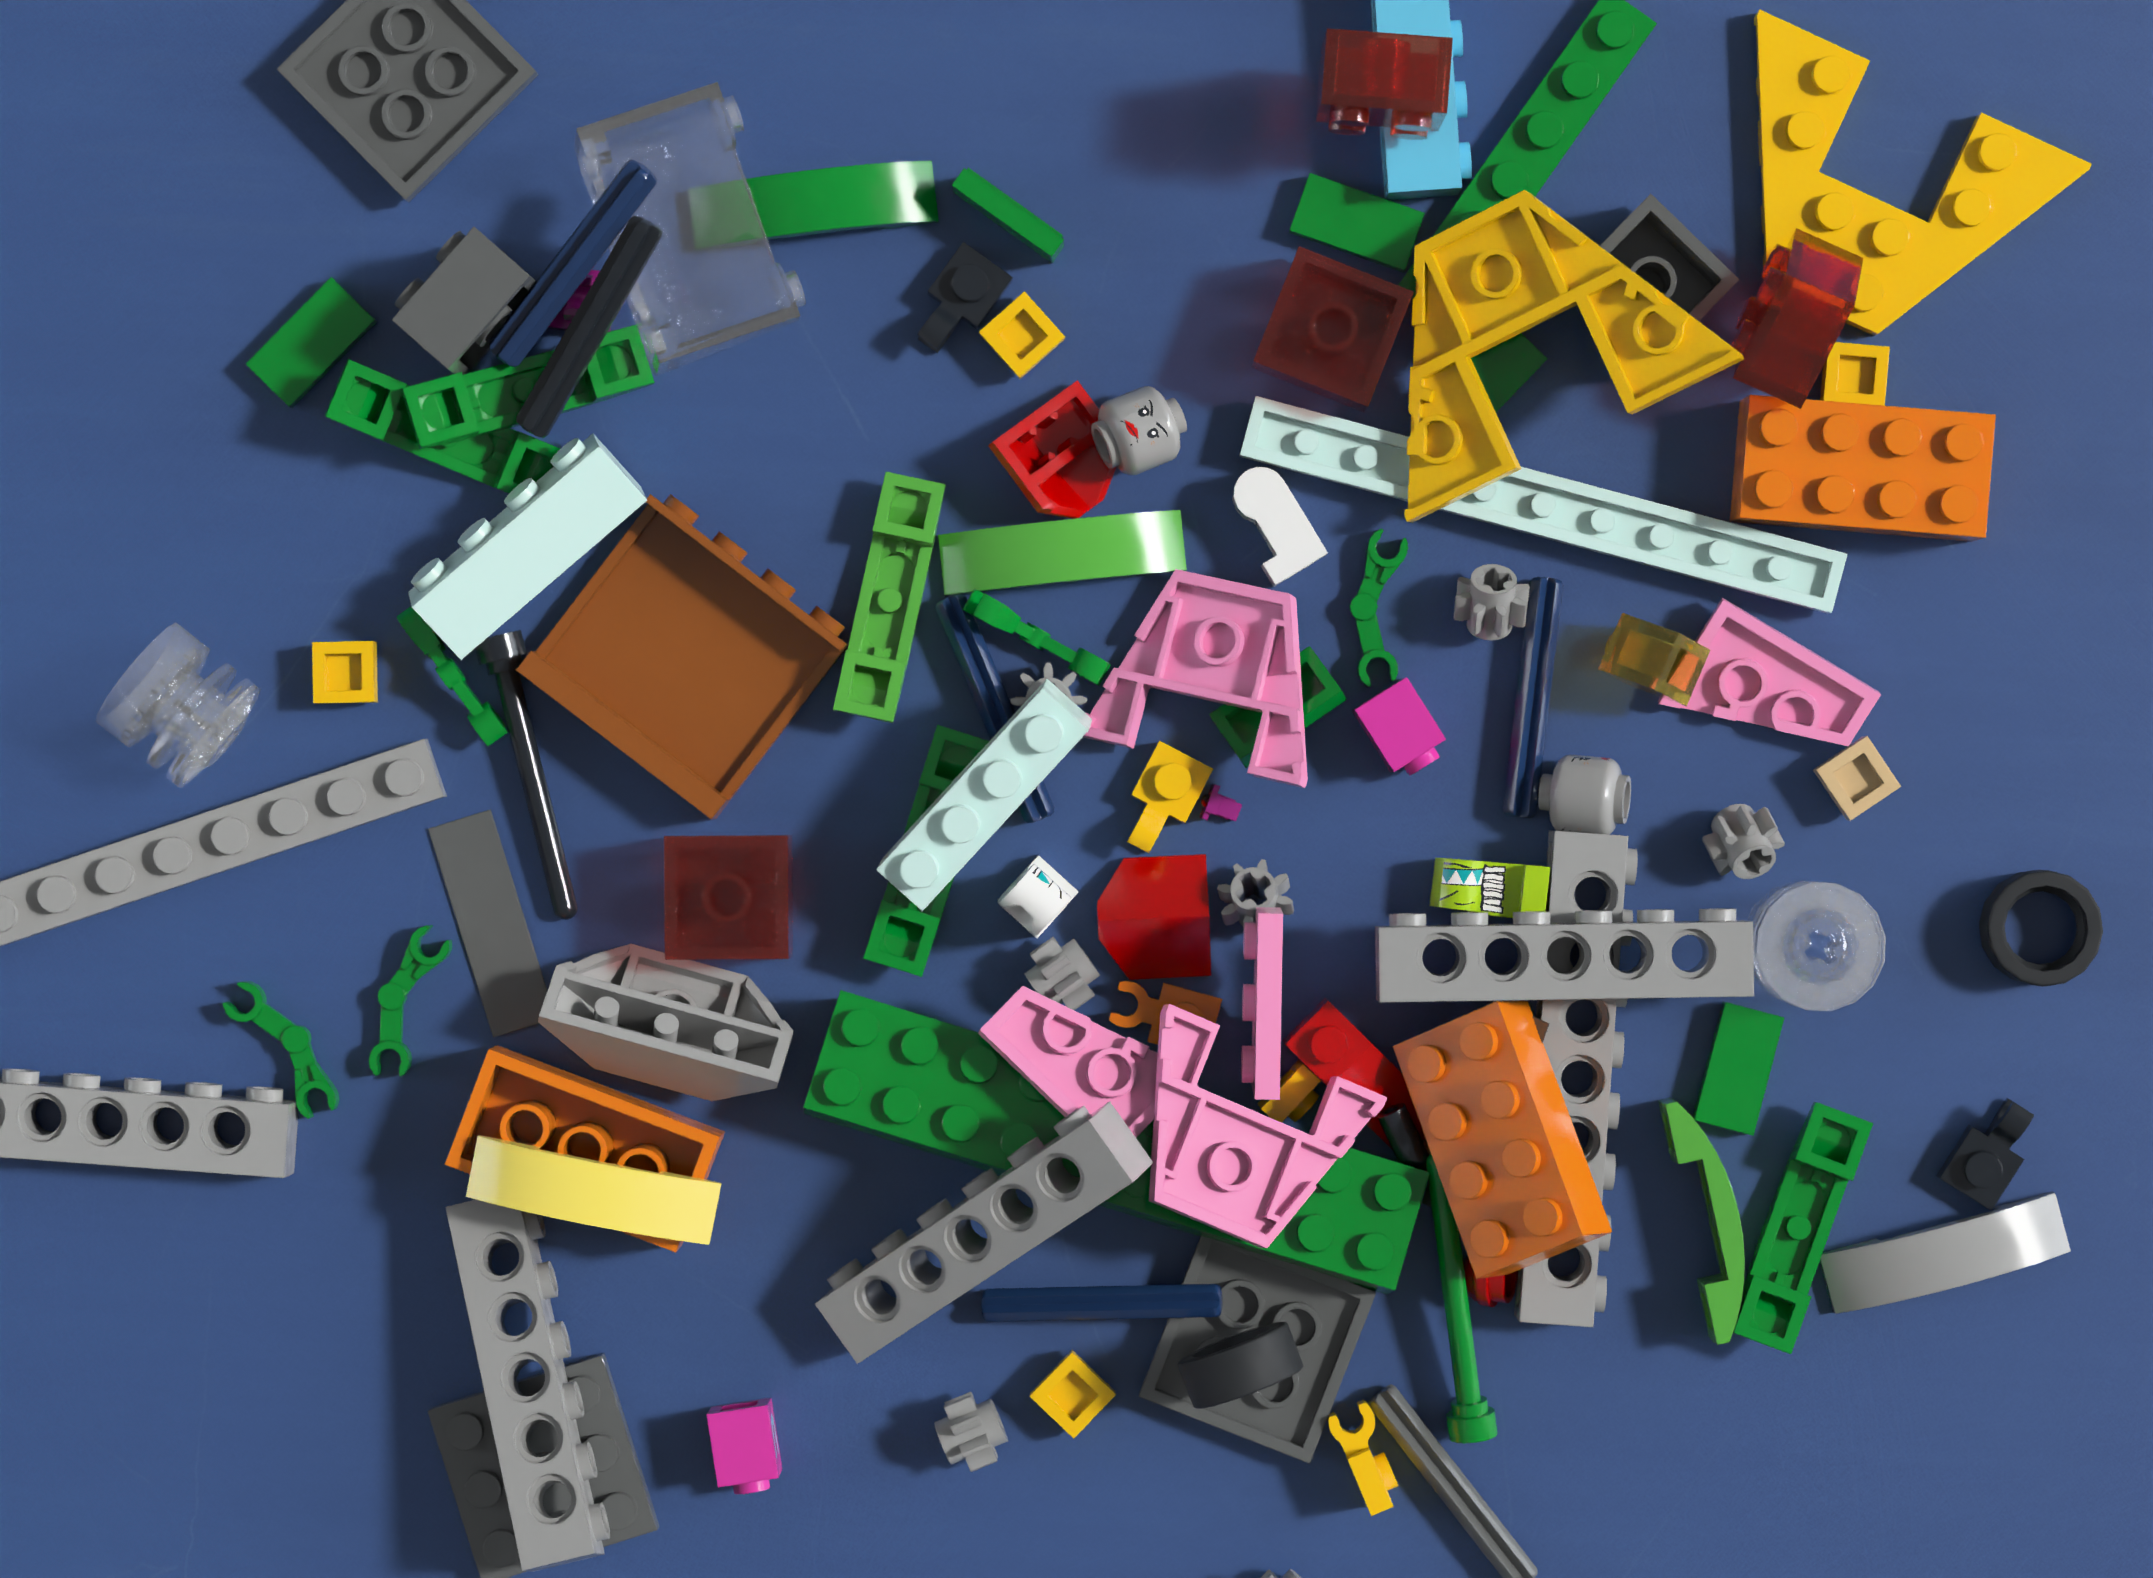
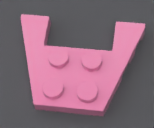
M1175 569L1134 635L1137 637L1136 641L1119 668L1114 667L1102 686L1105 690L1091 713H1086L1092 719L1089 731L1083 737L1134 749L1150 688L1262 712L1247 773L1253 777L1306 788L1308 776L1296 598L1289 593Z
M1163 1005L1159 1025L1151 1154L1153 1164L1150 1170L1149 1201L1259 1248H1268L1317 1188L1316 1184L1334 1162L1338 1158H1342L1352 1146L1357 1134L1371 1117H1375L1384 1107L1387 1097L1339 1076H1332L1309 1134L1199 1088L1197 1083L1220 1025L1174 1005Z

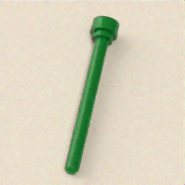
M1430 1154L1427 1157L1426 1168L1427 1172H1430L1428 1184L1456 1399L1451 1401V1411L1446 1414L1449 1440L1455 1443L1483 1442L1496 1437L1498 1434L1495 1409L1488 1406L1485 1396L1480 1395L1460 1233L1433 1157Z

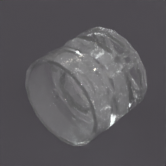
M174 623L159 634L122 675L105 699L95 722L129 748L141 742L152 732L158 735L148 755L147 763L153 768L158 769L178 752L168 769L166 778L182 788L191 782L202 770L212 766L235 741L245 726L247 716L257 701L261 689L245 678L225 695L237 672L228 663L210 673L205 679L202 678L199 674L205 666L211 649L181 625Z
M1795 880L1773 888L1753 906L1747 921L1753 922L1755 982L1767 995L1804 1010L1833 1011L1855 1003L1874 986L1885 963L1886 936L1877 912L1859 893L1837 883ZM1812 932L1816 935L1829 936L1831 942L1824 947L1825 953L1828 956L1824 960L1815 956H1806L1805 950L1812 945L1811 939L1808 936Z

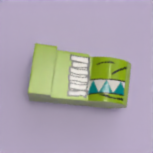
M1435 857L1430 906L1466 910L1467 912H1488L1490 916L1513 918V912L1545 911L1550 867Z

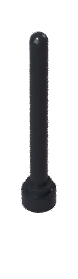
M517 630L488 637L475 650L479 665L485 664L488 676L493 674L495 676L553 911L559 919L569 920L576 915L578 906L520 674L516 671L523 662L521 655L527 654L522 632Z

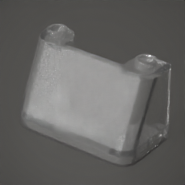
M718 82L576 128L574 149L593 206L625 163L630 160L642 163L657 178V185L633 216L643 217L654 223L663 232L662 238L626 299L635 325L637 324L648 362L655 376L683 367L798 321L800 318L798 307L806 305L804 292L795 270L784 272L780 263L775 262L736 152L735 133L744 131L742 117L733 95L723 98ZM624 228L616 237V239L612 242V244L609 246L608 250L610 253L614 248L616 242L618 241L620 235L622 234Z

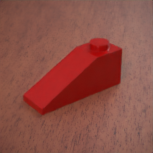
M1326 998L1282 1040L1326 1085H1328L1330 1077L1339 1076L1387 1097V1100L1380 1112L1390 1106L1405 1103L1421 1139H1425L1403 1074ZM1377 1115L1371 1117L1366 1125L1391 1148Z

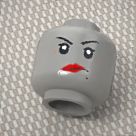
M1144 386L1105 401L1099 409L1098 421L1092 423L1091 430L1097 451L1108 468L1117 467L1124 474L1137 475L1172 461L1177 457L1180 450V434L1187 431V423L1184 413L1175 398L1165 400L1164 396L1155 388Z
M1565 755L1558 760L1553 774H1543L1541 777L1538 798L1539 809L1549 811L1550 821L1556 831L1610 835L1617 824H1625L1627 821L1631 801V778L1629 775H1622L1618 763L1611 758Z

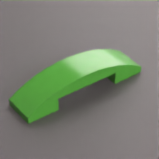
M885 472L872 530L873 537L849 645L845 652L833 711L894 723L931 561L945 484Z
M1181 510L1066 519L938 535L944 596L959 593L969 594L973 592L974 588L980 592L1035 585L1171 573L1175 569L1187 571Z
M1671 1098L1658 1100L1671 1160L1677 1164L1692 1161L1697 1163L1720 1274L1697 1278L1709 1338L1717 1345L1729 1343L1737 1323L1742 1302L1745 1270L1743 1232L1735 1195L1725 1168L1701 1127L1677 1101Z

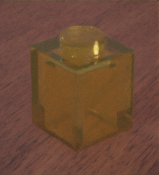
M1622 613L1614 632L1607 640L1605 654L1598 669L1629 686L1687 707L1710 649L1679 632Z

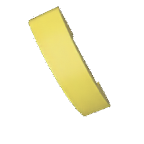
M478 1135L466 1197L519 1211L590 1226L709 1245L722 1183L661 1171L657 1173L540 1150V1147Z

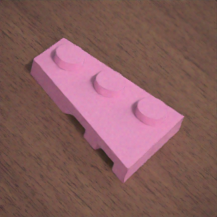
M1722 598L1662 693L1658 704L1712 714L1714 717L1732 721L1738 720L1774 728L1777 731L1849 747L1881 694L1876 689Z
M1256 907V921L1244 922L1243 957L1244 960H1254V984H1243L1242 1020L1252 1021V1046H1242L1241 1082L1251 1083L1256 1100H1280L1283 912L1281 907Z
M1024 986L979 1030L978 1034L1064 1117L1083 1105L1092 1114L1108 1102H1111L1136 1138L1154 1120L1158 1053L1148 1049L1149 1046L1131 1037L1125 1038L1092 1022L1091 1018Z

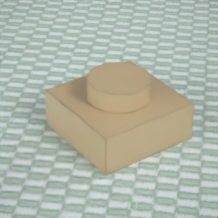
M1868 736L1861 737L1849 745V747H1846L1813 769L1847 821H1851L1901 787Z

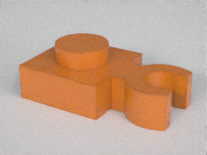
M1124 980L1119 981L1117 989L1132 993L1138 1000L1137 1009L1130 1015L1111 1012L1109 1020L1113 1024L1124 1028L1137 1026L1141 1022L1151 1024L1147 1042L1158 1045L1160 1013L1163 1005H1174L1216 1024L1222 998L1163 982L1159 999L1149 997L1146 990L1140 984Z

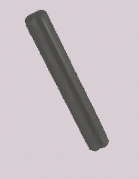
M1390 1384L1377 1392L1369 1401L1372 1411L1501 1577L1535 1578L1538 1574L1536 1566L1396 1386Z

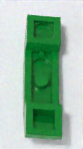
M932 161L875 163L805 170L741 179L690 189L697 251L754 245L762 240L878 227L880 230L939 223Z
M637 324L607 332L561 414L627 394L655 383ZM555 350L526 357L516 367L504 363L464 375L460 372L402 388L401 391L419 449L520 426L516 422L517 415Z
M349 359L325 413V417L508 494L528 478H532L537 482L554 467L551 464V459L560 450V448L511 428L419 449L401 391L402 388L409 385Z
M937 725L904 834L989 742L988 740ZM954 877L923 911L893 884L888 882L863 959L922 977Z
M1813 1102L1789 1156L1761 1230L1744 1283L1742 1302L1733 1331L1734 1334L1787 1354L1792 1353L1812 1297L1808 1295L1845 1188L1848 1181H1853L1873 1123L1821 1103Z

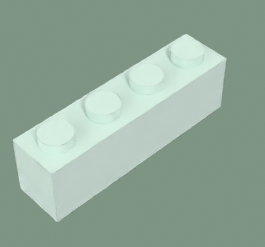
M594 433L583 442L579 438H575L565 444L551 459V464L554 466L537 482L532 478H528L516 486L505 498L504 503L507 507L490 522L485 518L476 521L458 539V544L461 546L443 562L439 558L431 560L411 580L414 587L408 593L412 608L460 660L647 501L641 486Z
M1046 679L887 852L876 870L923 911L1089 731L1092 719L1053 683Z

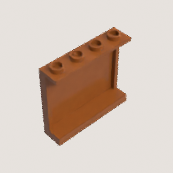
M650 494L646 501L648 505L539 648L536 651H530L516 671L712 820L718 818L847 649L848 644L838 637L845 627L817 605L810 614L790 601L796 589L767 568L762 576L759 577L744 566L741 562L748 553L720 531L710 540L692 525L699 515L670 494L662 503Z

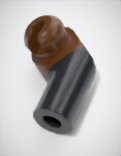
M1399 1103L1381 1111L1377 1118L1396 1158L1405 1165L1427 1171L1426 1161L1431 1152L1426 1138L1424 1140L1421 1139L1405 1103Z

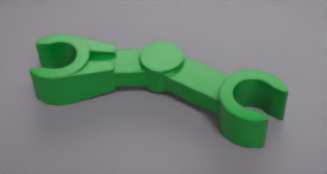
M1382 528L1373 533L1368 540L1364 578L1357 595L1351 600L1349 606L1350 613L1355 618L1363 653L1357 665V675L1366 687H1371L1366 667L1373 658L1383 659L1388 664L1391 682H1394L1398 675V664L1395 657L1384 650L1376 612L1378 607L1377 601L1384 584L1406 557L1408 543L1407 539L1403 538L1396 557L1393 559H1383L1376 550V544L1383 533Z
M975 588L963 608L965 612L992 627L1011 634L1015 632L1020 635L1019 639L1041 651L1045 649L1070 663L1068 666L1069 670L1100 686L1111 666L1105 660L1081 647L1075 652L1050 638L1051 635L1029 622L1027 624L1020 621L1021 617L1008 606Z
M412 606L397 615L399 623L411 640L425 655L434 661L437 666L435 670L445 685L451 691H455L471 712L467 715V718L485 744L490 746L507 734L508 731L505 729L507 726L488 701L484 704L479 701L465 682L466 678L462 671L444 652L446 647L443 640Z
M432 925L418 928L413 933L399 970L390 982L383 985L378 992V1001L381 1005L380 1043L372 1049L369 1056V1066L375 1076L381 1074L380 1057L386 1049H393L400 1055L399 1076L405 1075L411 1068V1051L403 1043V1015L407 995L420 978L447 959L452 951L451 939L446 940L440 952L434 957L428 956L422 951L421 940L431 930Z
M252 981L238 982L237 985L253 995L255 1005L249 1013H243L230 1001L224 1002L225 1013L231 1019L238 1022L253 1021L282 1042L284 1048L289 1051L295 1069V1099L299 1112L308 1119L314 1117L312 1108L308 1103V1094L313 1088L321 1089L326 1093L331 1111L337 1109L340 1100L339 1092L316 1061L311 1046L312 1037L310 1031L305 1026L296 1025L267 1004L266 994L258 984Z

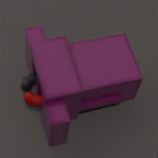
M1212 783L1208 794L1203 796V799L1206 800H1201L1203 808L1199 817L1208 820L1209 815L1213 814L1226 820L1236 821L1242 804L1218 794L1220 786Z

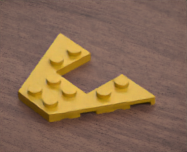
M1760 9L1754 17L1758 71L1756 92L1759 98V166H1761L1763 203L1761 206V224L1764 234V285L1870 335L1875 336L2090 170L2091 163L1981 112L1976 116L1928 222L1819 172L1870 60Z
M1523 190L1415 245L1413 275L1416 278V296L1412 301L1414 352L1413 367H1410L1408 411L1411 414V431L1407 439V455L1410 458L1408 509H1405L1404 512L1407 522L1413 523L1521 470V466L1471 358L1578 305L1627 413L1632 415L1745 359L1742 353L1530 192Z

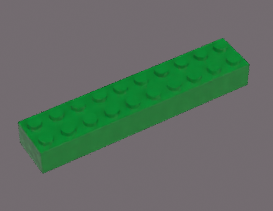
M840 990L803 1107L805 1115L983 1170L992 1167L995 1173L999 1175L1013 1167L1007 1158L1030 1140L1038 1136L1043 1145L1059 1136L1054 1126L1065 1118L978 1032ZM1153 1121L1136 1138L1150 1159L1152 1154ZM1349 1148L1343 1157L1338 1158L1316 1184L1317 1188L1268 1248H1259L1150 1202L1151 1166L1133 1183L1099 1204V1206L1346 1280L1383 1294H1390L1397 1287L1430 1172ZM1062 1158L1063 1166L1067 1172L1080 1178L1077 1166L1069 1159Z

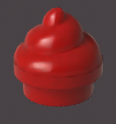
M1468 1256L1464 1259L1467 1294L1470 1298L1485 1307H1495L1498 1302H1511L1517 1286L1518 1271L1508 1275L1476 1279Z

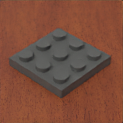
M346 0L277 68L292 86L408 203L539 75L467 0Z
M1201 1236L1182 1284L1219 1285L1223 1297L1221 1315L1218 1317L1168 1318L1139 1391V1397L1310 1464L1377 1292L1346 1280ZM1275 1322L1288 1323L1303 1363V1368L1298 1373L1270 1387L1227 1403L1203 1409L1193 1407L1178 1367V1362L1182 1358L1208 1345L1253 1328Z
M605 1353L564 1365L568 1383L576 1381L582 1396L584 1417L576 1419L581 1443L589 1442L591 1444L596 1461L597 1478L589 1479L594 1504L602 1502L608 1517L610 1539L602 1540L603 1547L658 1530L659 1523ZM542 1372L517 1380L521 1393L525 1396H532L539 1392L545 1382V1373ZM482 1391L431 1407L428 1410V1415L480 1578H508L527 1572L522 1571L485 1392ZM550 1422L539 1424L530 1436L531 1448L539 1457L549 1455L555 1449L558 1442L557 1431ZM561 1482L551 1485L543 1496V1506L547 1514L552 1518H557L569 1509L571 1495L568 1488Z

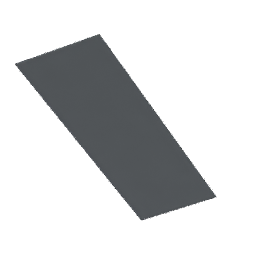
M491 809L429 828V834L493 1038L539 1024L538 1018L547 994V988Z

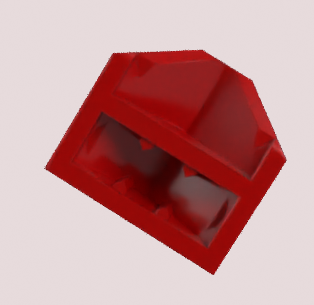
M1078 380L988 445L1038 513L1071 519L1080 518L1104 500L1116 467L1108 468L1097 451L1091 426L1092 423L1098 421L1099 408Z
M1206 854L1123 858L1097 901L1098 939L1129 980L1211 976L1210 914Z

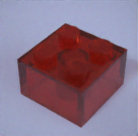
M1327 28L1321 47L1315 122L1329 123L1328 131L1335 134L1363 135L1365 134L1366 126L1391 128L1390 136L1394 138L1409 140L1427 139L1428 131H1439L1447 115L1453 38Z
M1797 228L1787 247L1776 243L1763 269L1761 277L1764 280L1757 297L1749 296L1735 326L1738 332L1731 346L1742 353L1745 360L1736 363L1733 379L1801 409L1855 305L1863 258Z
M1299 246L1251 368L1365 412L1414 292Z
M792 835L664 836L665 960L789 959L793 957Z

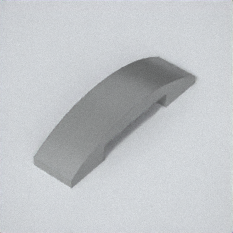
M2052 1191L1994 1207V1211L1881 1241L1875 1238L1823 1252L1820 1265L1833 1313L1838 1314L1880 1306L1960 1287L2019 1270L2070 1252L2055 1192Z

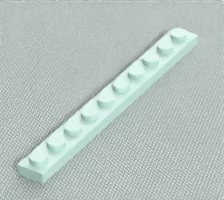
M1255 396L1239 457L1408 502L1410 458L1407 455L1408 436ZM1524 467L1439 509L1448 513L1830 614L1833 611L1847 554Z

